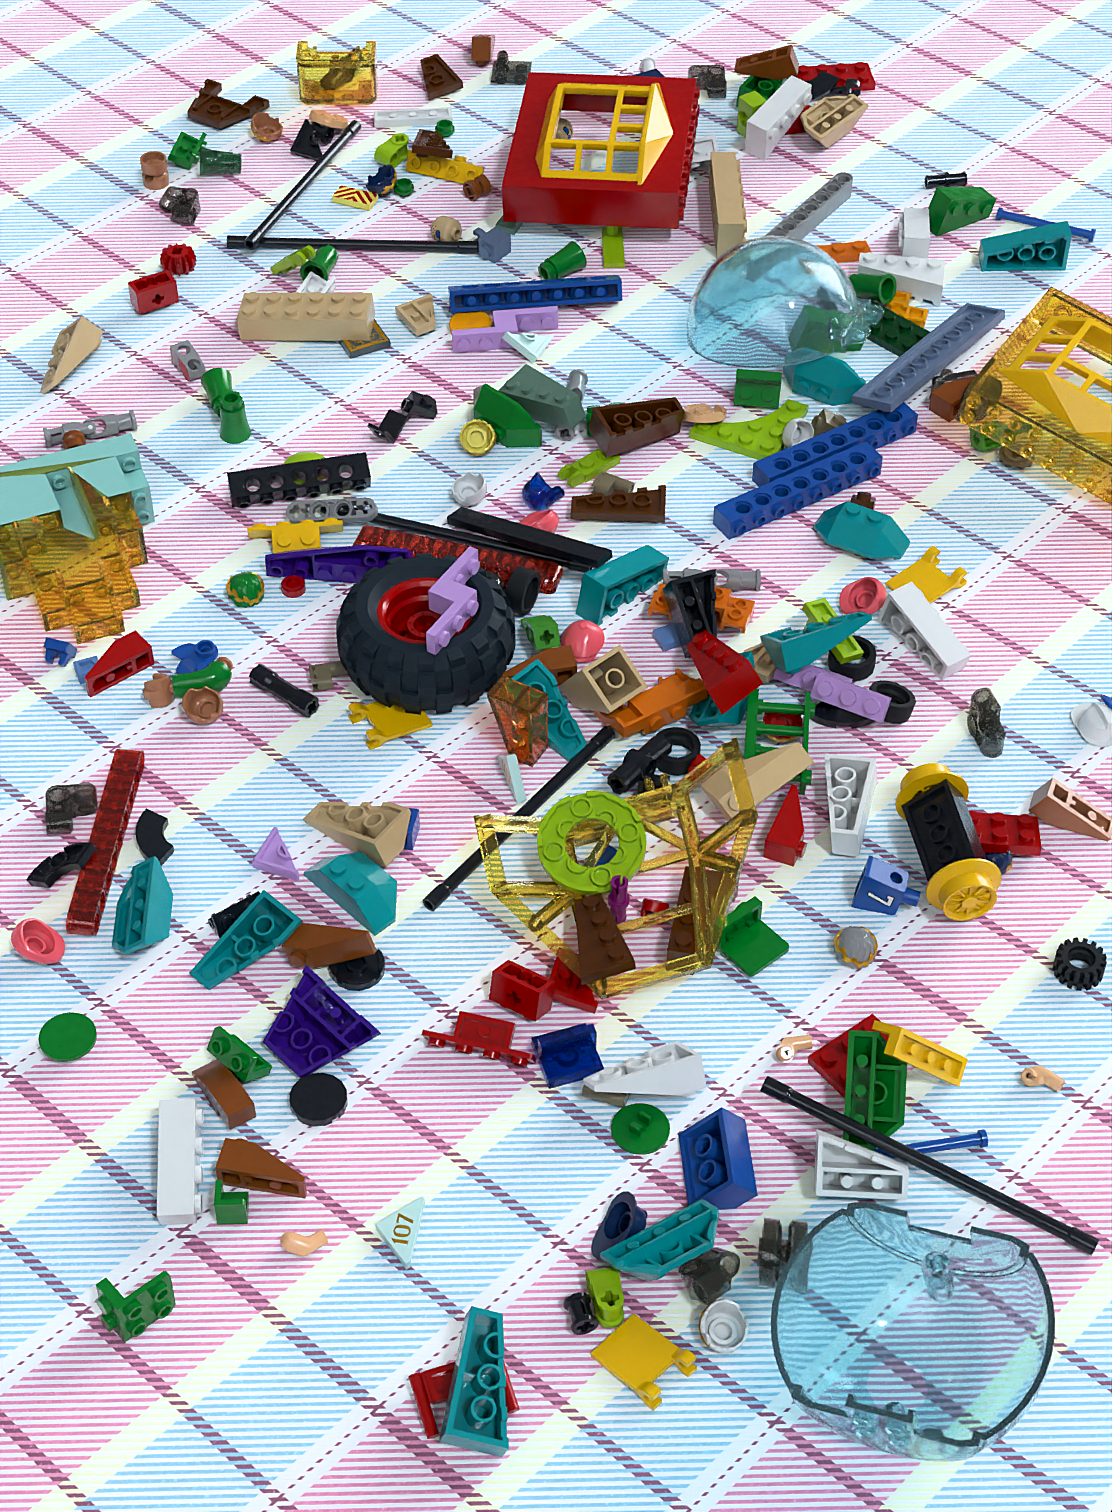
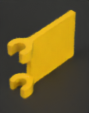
M932 546L921 559L885 582V586L893 591L913 582L931 604L953 588L965 586L967 580L963 577L967 575V571L962 567H958L950 577L936 567L940 563V559L936 557L940 554V550Z
M377 701L366 705L360 703L348 705V709L352 713L348 715V718L352 724L363 721L367 717L374 727L366 731V736L369 740L365 744L369 750L381 747L388 740L433 726L432 721L424 710H421V715L405 713L401 706L393 704L389 708Z
M632 1314L590 1353L595 1361L636 1392L644 1404L653 1411L662 1403V1399L658 1397L661 1394V1389L654 1382L669 1367L675 1364L678 1370L688 1378L697 1370V1366L693 1364L696 1356L692 1352L677 1347L636 1314Z

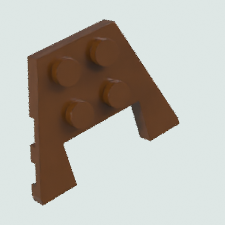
M207 78L204 82V88L201 87L199 90V96L194 99L187 114L189 119L216 129H222L269 108L270 104L268 99L256 95L244 104L219 97L217 94L222 91V83Z

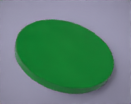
M74 1012L62 1013L52 1017L43 1025L38 1037L39 1046L42 1052L52 1060L61 1062L74 1061L82 1058L92 1050L97 1040V1031L95 1024L87 1016Z
M635 1103L625 1106L615 1114L611 1124V1134L615 1143L624 1151L636 1155H646L658 1151L666 1144L670 1135V1124L666 1115L657 1107L645 1103Z

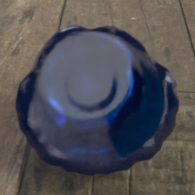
M536 472L524 485L521 495L525 505L537 512L550 508L555 502L564 497L565 492L560 486L551 488L542 476Z

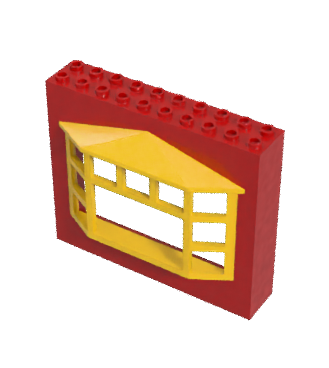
M529 72L502 182L503 221L679 229L680 221H684V209L686 207L696 128L698 127L700 104H698L700 87L696 86V78ZM561 111L614 113L609 140L555 139ZM620 114L645 115L642 124L619 123ZM617 132L641 133L640 142L616 141ZM553 148L576 149L573 171L549 169ZM582 150L607 151L605 171H581ZM614 151L639 152L637 172H612Z

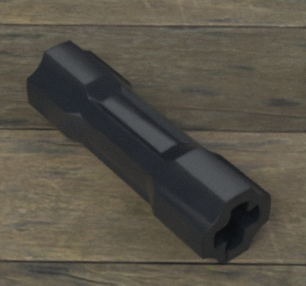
M258 664L251 670L249 674L251 684L289 704L291 709L304 717L310 718L318 710L319 698L287 682L267 666Z

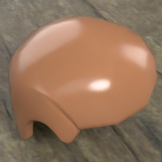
M207 686L201 689L190 688L182 697V708L187 717L196 724L204 725L215 722L223 712L224 702L217 691L209 689Z

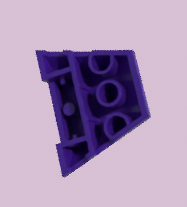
M307 965L302 971L303 976L299 984L291 990V998L286 1007L278 1013L263 1040V1043L299 1078L316 1072L333 1060L381 1035L377 1028L351 1008Z

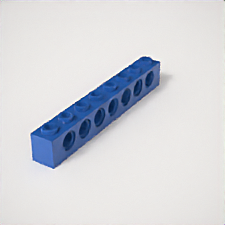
M619 275L448 286L449 309L451 313L622 301V279Z
M904 402L892 412L886 413L876 410L754 462L752 481L760 487L863 442H867L876 450L915 433L918 414Z
M863 442L714 506L713 525L728 540L743 535L746 532L880 475L883 456L870 444Z

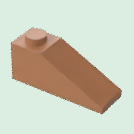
M1052 777L1033 793L1028 811L1038 816L1047 824L1107 842L1111 840L1112 817Z

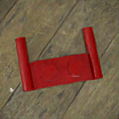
M455 1362L408 1376L427 1439H433L440 1435L430 1404L435 1405L447 1401ZM504 1362V1374H506L505 1401L507 1413L511 1414L519 1411L520 1408Z

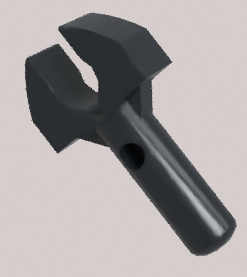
M853 78L846 79L844 86L835 87L826 96L839 94L848 96L849 94H854L858 97L861 94V89L852 90L851 88L859 87L860 82Z

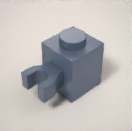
M479 227L473 231V235L478 237L474 241H478L479 256L496 263L511 253L510 234L496 227L487 233Z

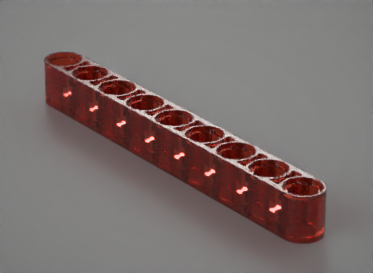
M368 525L361 528L353 545L413 550V558H416V553H432V557L444 558L446 555L460 557L469 547V545ZM470 546L478 549L480 567L486 570V574L491 579H495L499 585L507 586L513 571L518 566H522L539 572L541 576L539 593L553 594L556 592L564 573L562 567L554 562Z
M115 750L89 842L93 843L96 850L84 868L80 870L67 914V934L96 936L98 933L144 769L145 756L143 750Z

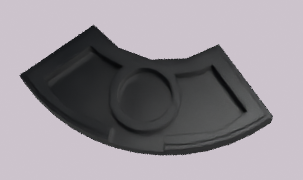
M821 71L817 77L805 81L812 85L811 100L829 94L839 82V77Z
M823 701L815 706L814 718H810V720L820 725L831 728L851 726L853 729L875 722V720Z
M147 808L143 811L137 822V845L145 860L155 856L162 866L174 853V846L166 841L164 837V831L169 825L168 818Z
M81 842L63 848L64 852H59L52 858L49 856L43 860L26 880L31 886L50 888L64 874L73 870H82L96 850V847L92 842Z

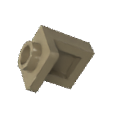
M823 409L811 422L814 428L813 437L846 424V418L841 414H835Z

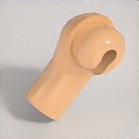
M811 1035L785 1037L776 1049V1058L782 1063H787L793 1059L798 1050L812 1049Z
M1043 1066L1029 1067L1021 1073L1022 1083L1030 1087L1046 1085L1059 1092L1065 1083L1063 1078Z
M320 1229L309 1237L295 1232H286L282 1235L280 1242L284 1250L299 1256H307L327 1244L328 1238Z

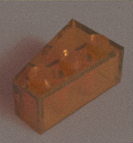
M502 675L487 693L488 701L508 753L515 754L518 763L533 767L548 748V694Z

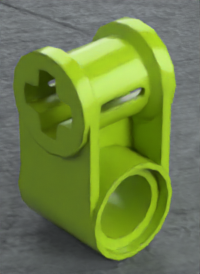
M404 133L394 134L386 142L379 145L374 153L375 161L383 165H392L396 168L408 158V135Z
M613 1266L587 1270L585 1273L587 1289L599 1324L605 1328L618 1327L624 1320V1295L619 1270Z

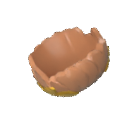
M258 112L252 117L251 131L257 139L271 142L281 136L283 126L279 123V118L274 119L265 112Z

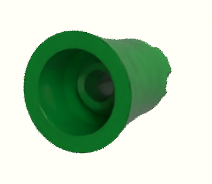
M571 241L557 253L540 263L538 271L543 280L559 279L569 273L585 268L587 261L581 247L576 242Z
M330 245L318 249L315 252L316 256L301 266L300 276L303 281L311 271L328 281L329 275L339 257L335 248Z
M852 274L848 278L847 291L856 297L889 304L896 293V279L892 274Z
M213 368L203 374L201 385L209 398L211 408L220 418V397L223 393L233 391L232 376L224 368Z
M230 391L223 393L220 397L219 405L221 421L220 438L230 444L242 443L251 436V429L245 412V403L239 392Z

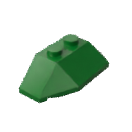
M483 384L473 389L474 419L484 420L493 427L496 433V442L506 448L539 447L542 445V427L533 421L530 414L519 403L488 384Z
M849 1030L844 1115L890 1137L904 1125L907 1064L884 1054L887 1041L879 1032ZM843 1131L844 1140L873 1151L876 1149V1147Z

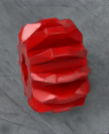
M177 243L173 246L168 245V248H163L160 254L162 268L168 270L172 276L188 275L189 272L194 271L197 260L191 246H186L185 243L182 245Z

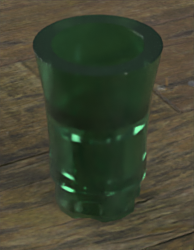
M201 147L200 176L241 173L242 154Z

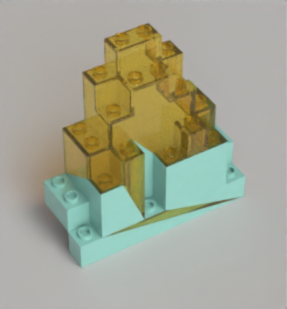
M131 433L0 466V583L6 599L9 601L31 595L45 631L48 632L70 626L77 645L125 632L121 611L141 606L138 587L130 568L148 563L142 525L155 522L150 485L142 470L139 449Z

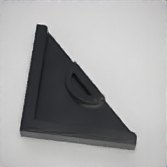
M305 119L290 151L294 155L318 161L323 154L309 120Z

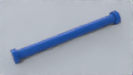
M1000 207L996 214V220L1005 219L1035 227L1056 223L1004 211ZM1069 226L1072 235L1087 238L1090 242L1094 241L1096 229H1091L1090 231Z
M981 1129L975 1134L905 1145L923 1154L976 1145L983 1148L988 1147V1136L986 1130ZM875 1149V1150H874L875 1152H878V1153H880V1154L886 1155V1156L891 1157V1158H893V1159H894V1158H897V1157H895V1156H893V1155H891V1154H889V1153H887V1152H885V1151H882V1150H880V1149Z

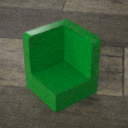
M216 1180L214 1209L217 1225L248 1224L249 1192H224L222 1180Z

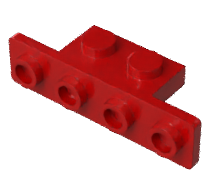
M459 1011L453 1036L424 1029L421 1034L424 1039L428 1040L427 1044L438 1048H444L445 1044L456 1046L455 1051L464 1054H472V1050L482 1052L484 1058L499 1061L500 1057L511 1059L510 1063L522 1067H527L528 1063L536 1064L537 1060L534 1054L510 1049L516 1024L509 1021Z

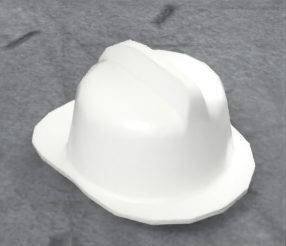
M1081 703L1071 710L1070 717L1085 741L1097 747L1112 746L1111 708L1098 703Z

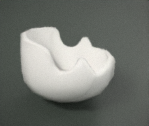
M795 418L789 421L783 429L782 440L784 446L789 448L813 438L814 428L811 422L804 418Z
M469 471L465 476L458 477L452 484L451 492L453 497L462 505H477L485 498L487 492V483L482 473L475 475Z

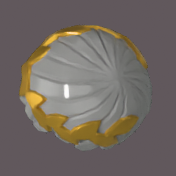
M849 926L844 929L842 928L833 939L834 953L838 955L842 965L848 966L851 969H862L863 967H868L875 960L878 943L875 935L869 929L863 926Z

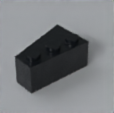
M716 569L671 580L662 589L685 659L691 657L686 644L692 641L696 634L706 630L717 638L716 591L714 584Z

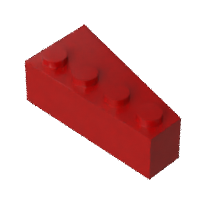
M705 630L696 634L692 641L686 644L708 693L722 715L763 684L748 659Z

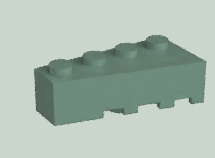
M525 364L498 390L519 403L534 420L572 430L586 416L577 393L528 364Z

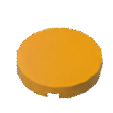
M482 311L458 312L451 317L449 322L451 335L452 330L493 326L491 317Z

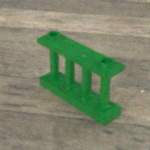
M759 689L751 692L748 695L744 760L779 748L764 747L756 743V737H761V734L802 737V747L808 753L809 719L814 718L815 703H810L811 693H805L804 705L763 702V699H758ZM763 712L803 715V727L762 724V721H757V714L762 715ZM806 769L791 780V782H800L799 795H805L806 785L811 786L812 770Z

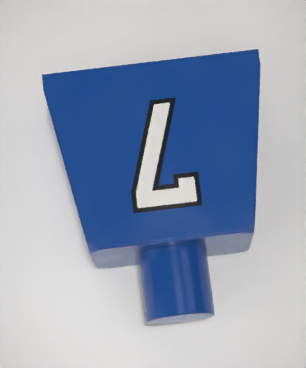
M869 855L856 885L851 907L895 915L901 903L916 907L921 891L907 887L909 878L907 871Z

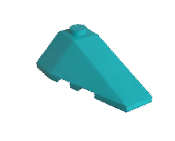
M859 611L828 619V624H825V622L806 623V629L792 630L791 627L761 635L760 639L775 667L785 671L787 674L800 672L801 667L810 665L872 620V615Z
M536 659L501 685L495 700L515 721L569 762L587 743L576 720L572 718L567 708L568 703L565 697H562L555 677Z
M263 890L189 974L208 990H211L283 944L303 921L267 891Z

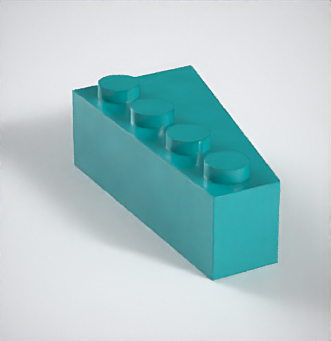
M1068 221L981 239L978 253L981 272L1065 271L1072 238Z
M647 544L609 561L599 568L585 572L581 579L582 584L575 614L584 620L594 622L600 626L603 624L602 619L605 616L612 617L618 613L617 608L620 605L633 602L639 591L645 593L663 579V569H667L669 557Z
M471 1306L465 1315L439 1438L440 1443L502 1457L509 1450L506 1423L508 1417L505 1401L506 1374H504L503 1359L505 1353L502 1313Z

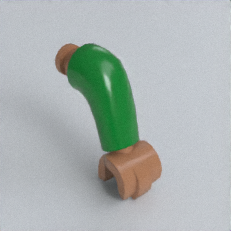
M219 657L216 661L209 663L204 669L172 675V680L167 674L154 673L152 676L153 680L144 682V689H142L144 698L148 700L151 707L162 708L174 701V694L176 698H182L190 688L201 689L207 686L209 689L220 692L229 684L232 678V661L227 657Z

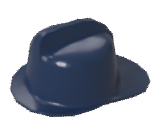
M623 1191L611 1201L592 1241V1255L597 1260L604 1261L601 1259V1252L646 1228L647 1212L637 1206L635 1196L631 1192Z

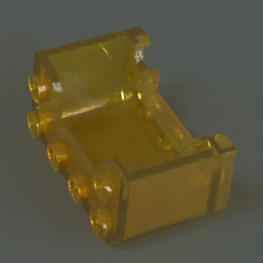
M298 41L296 64L299 99L306 105H370L377 100L379 81L376 41H366V47L360 49V46H356V51H317V46H313V49L308 46V41Z

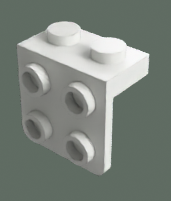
M716 134L695 139L691 169L699 167L702 162H705V166L710 165L711 152H719Z

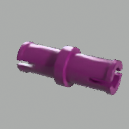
M621 875L614 876L611 879V892L608 895V905L614 920L615 916H617L616 924H622L626 921V908L630 902V897L627 893L629 881L623 876L621 884Z

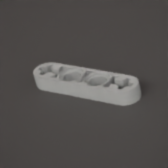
M366 497L295 501L286 508V516L292 524H298L302 520L324 522V519L337 518L338 520H343V523L368 522L375 519L378 515L377 505L371 498ZM345 505L350 508L349 513L345 516H339L337 513L341 506ZM366 505H369L371 508L368 510V514H364L362 511L366 508ZM325 507L327 510L326 514L323 517H316L315 511L317 508ZM297 509H300L302 513L295 518L293 514L297 512Z

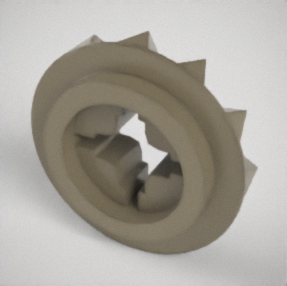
M1018 442L1002 446L998 454L999 462L1004 463L1005 467H1013V470L1015 468L1024 470L1025 467H1031L1036 458L1035 451L1030 446Z

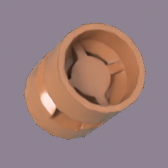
M159 151L144 153L140 157L143 185L149 190L164 189L169 185L166 155Z

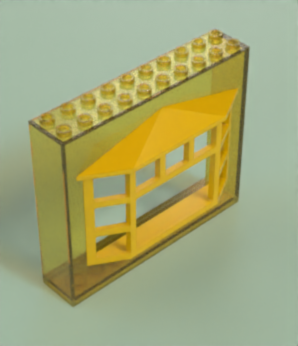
M1051 286L968 385L955 420L1112 505V405L1087 392L1094 383L1112 393V381L1068 358L1073 349L1078 347L1112 365V318ZM1040 343L1067 345L1061 353L1034 352ZM1025 361L1052 363L1047 370L1021 369ZM1060 366H1063L1085 378L1086 381L1079 388L1054 373Z

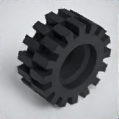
M1075 937L1072 943L1067 939L1064 944L1061 943L1059 945L1053 963V971H1055L1054 976L1056 978L1060 977L1059 982L1062 985L1067 982V988L1072 989L1074 985L1077 986V991H1081L1082 986H1084L1087 991L1091 990L1092 985L1096 987L1102 981L1107 964L1106 953L1103 954L1101 946L1096 949V942L1092 941L1091 944H1088L1087 938H1083L1082 942H1079L1078 937ZM1081 960L1090 967L1079 968L1072 965L1069 961Z

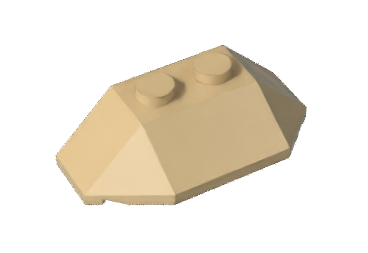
M854 94L824 97L800 115V119L805 131L821 145L828 148L853 129L869 105Z

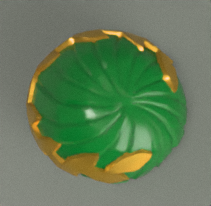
M251 571L235 574L226 583L228 598L234 601L238 607H253L258 605L264 598L265 585L263 579Z

